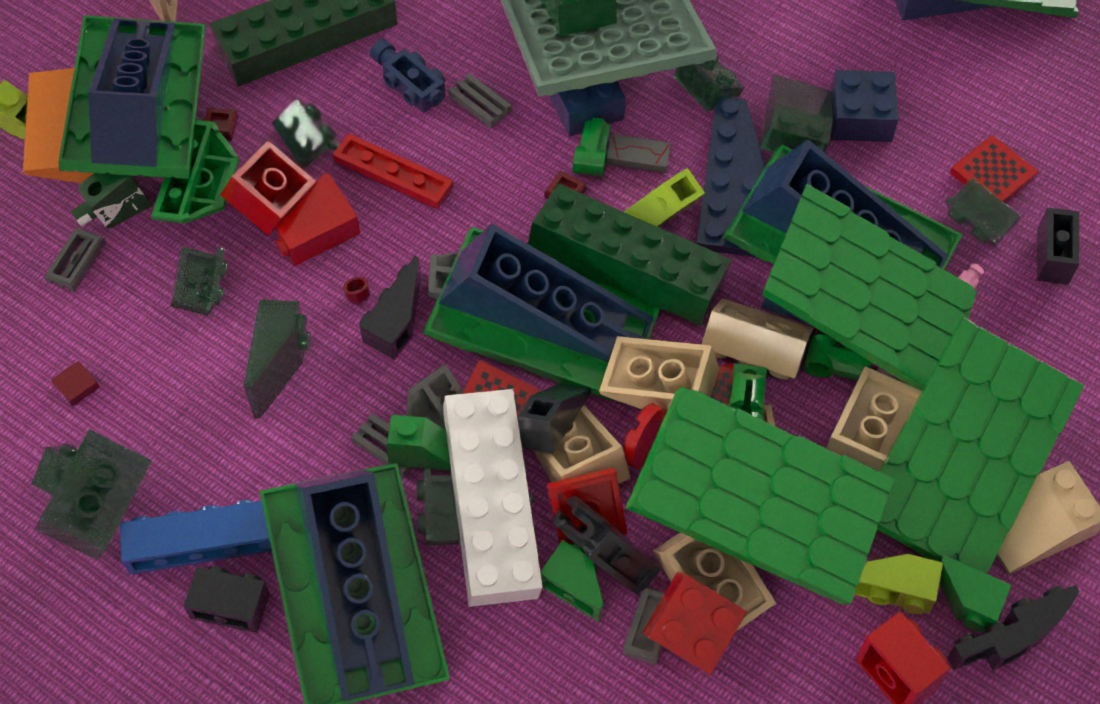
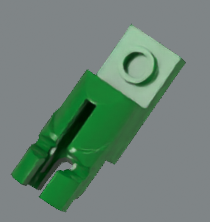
M734 363L729 407L735 410L739 408L761 420L763 419L767 367Z

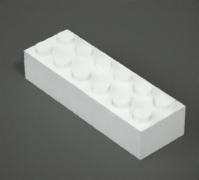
M513 389L446 395L443 414L468 605L472 607L538 599L543 587Z

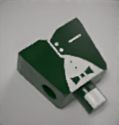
M93 173L78 187L85 202L71 212L81 226L98 217L106 228H112L150 208L152 204L131 175Z

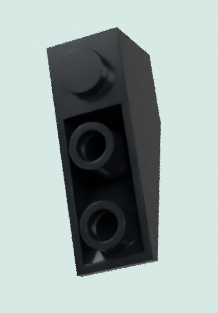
M414 256L408 265L405 264L401 267L395 282L390 288L387 287L382 291L378 303L371 311H367L363 315L359 324L362 342L395 360L413 337L421 280L418 257Z
M560 383L531 395L517 416L522 448L554 454L591 394V389Z

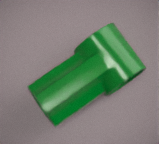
M593 117L591 120L585 121L580 146H577L575 150L572 173L603 178L607 158L606 149L611 125L607 124L604 119Z
M815 335L810 339L803 367L806 373L814 377L827 378L833 374L858 381L864 367L871 368L872 362L847 347L839 346V343L830 336Z

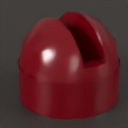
M363 277L351 278L343 285L345 296L352 304L360 305L362 301L366 302L370 297L368 281Z

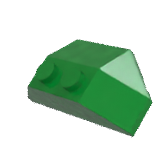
M196 120L189 179L174 178L173 176L171 178L164 177L151 215L152 220L184 224L225 209L227 201L220 194L230 178L236 173L239 157L220 133L215 122Z

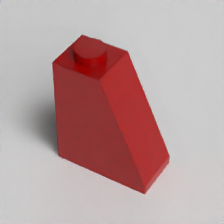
M329 172L322 175L276 226L279 239L275 241V244L283 258L288 256L293 265L296 266L361 234L357 214Z

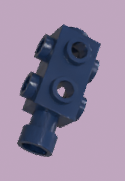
M380 39L372 46L370 57L383 66L384 74L382 77L389 88H395L401 93L410 106H416L421 112L425 113L431 107L439 105L446 97L443 74L436 68L433 70L427 68L423 57L415 51L411 54L404 48L397 53L395 47L386 39Z

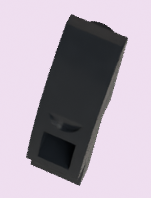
M1077 585L1063 589L1062 586H1056L1046 591L1042 598L1034 601L1030 597L1021 599L1011 606L1012 610L1004 622L991 626L986 630V634L975 637L974 634H968L957 639L954 642L955 646L947 657L953 669L955 670L986 658L993 671L1028 653L1055 628L1072 606L1079 593Z

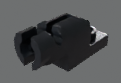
M571 496L567 500V503L573 507L571 512L586 524L587 528L582 524L576 528L571 518L560 510L554 516V525L580 546L587 558L635 594L639 595L660 572L661 568L659 565L636 548L626 535L615 528L604 517L593 511L591 507L578 497Z

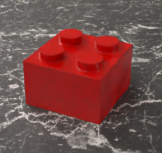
M267 141L230 178L220 195L269 236L316 181L270 141Z
M677 571L642 634L711 675L747 611L690 576Z
M901 611L866 637L855 660L892 704L922 703L936 692L951 669L941 650L935 646L932 647L922 636V631L914 620L906 618Z

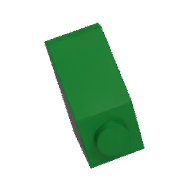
M391 415L387 441L388 464L397 463L398 466L451 471L446 430L424 417Z
M562 540L540 571L542 587L599 622L603 614V601L593 561L587 558L580 546L574 543L570 545Z
M944 555L941 560L943 566L939 585L955 619L962 621L967 628L973 631L986 632L988 628L997 623L1011 585Z

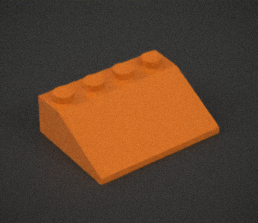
M74 68L29 73L23 175L82 183L93 174L77 171H59L58 160Z

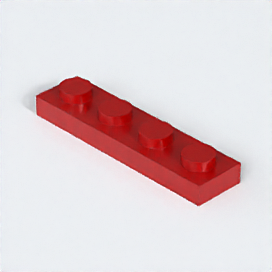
M350 133L347 134L332 154L335 163L438 210L454 188L452 179Z

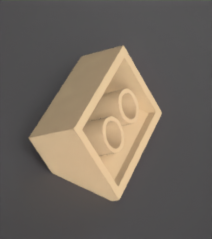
M722 298L711 312L702 345L712 346L717 358L725 359L728 356L739 360V364L767 367V370H770V374L774 377L785 380L789 379V377L795 379L814 328Z

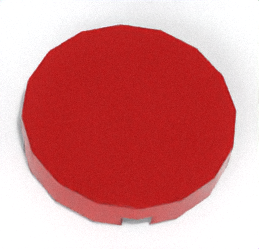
M652 403L647 405L638 414L636 421L640 422L636 430L631 428L623 446L627 465L635 469H640L644 466L665 418L667 409Z

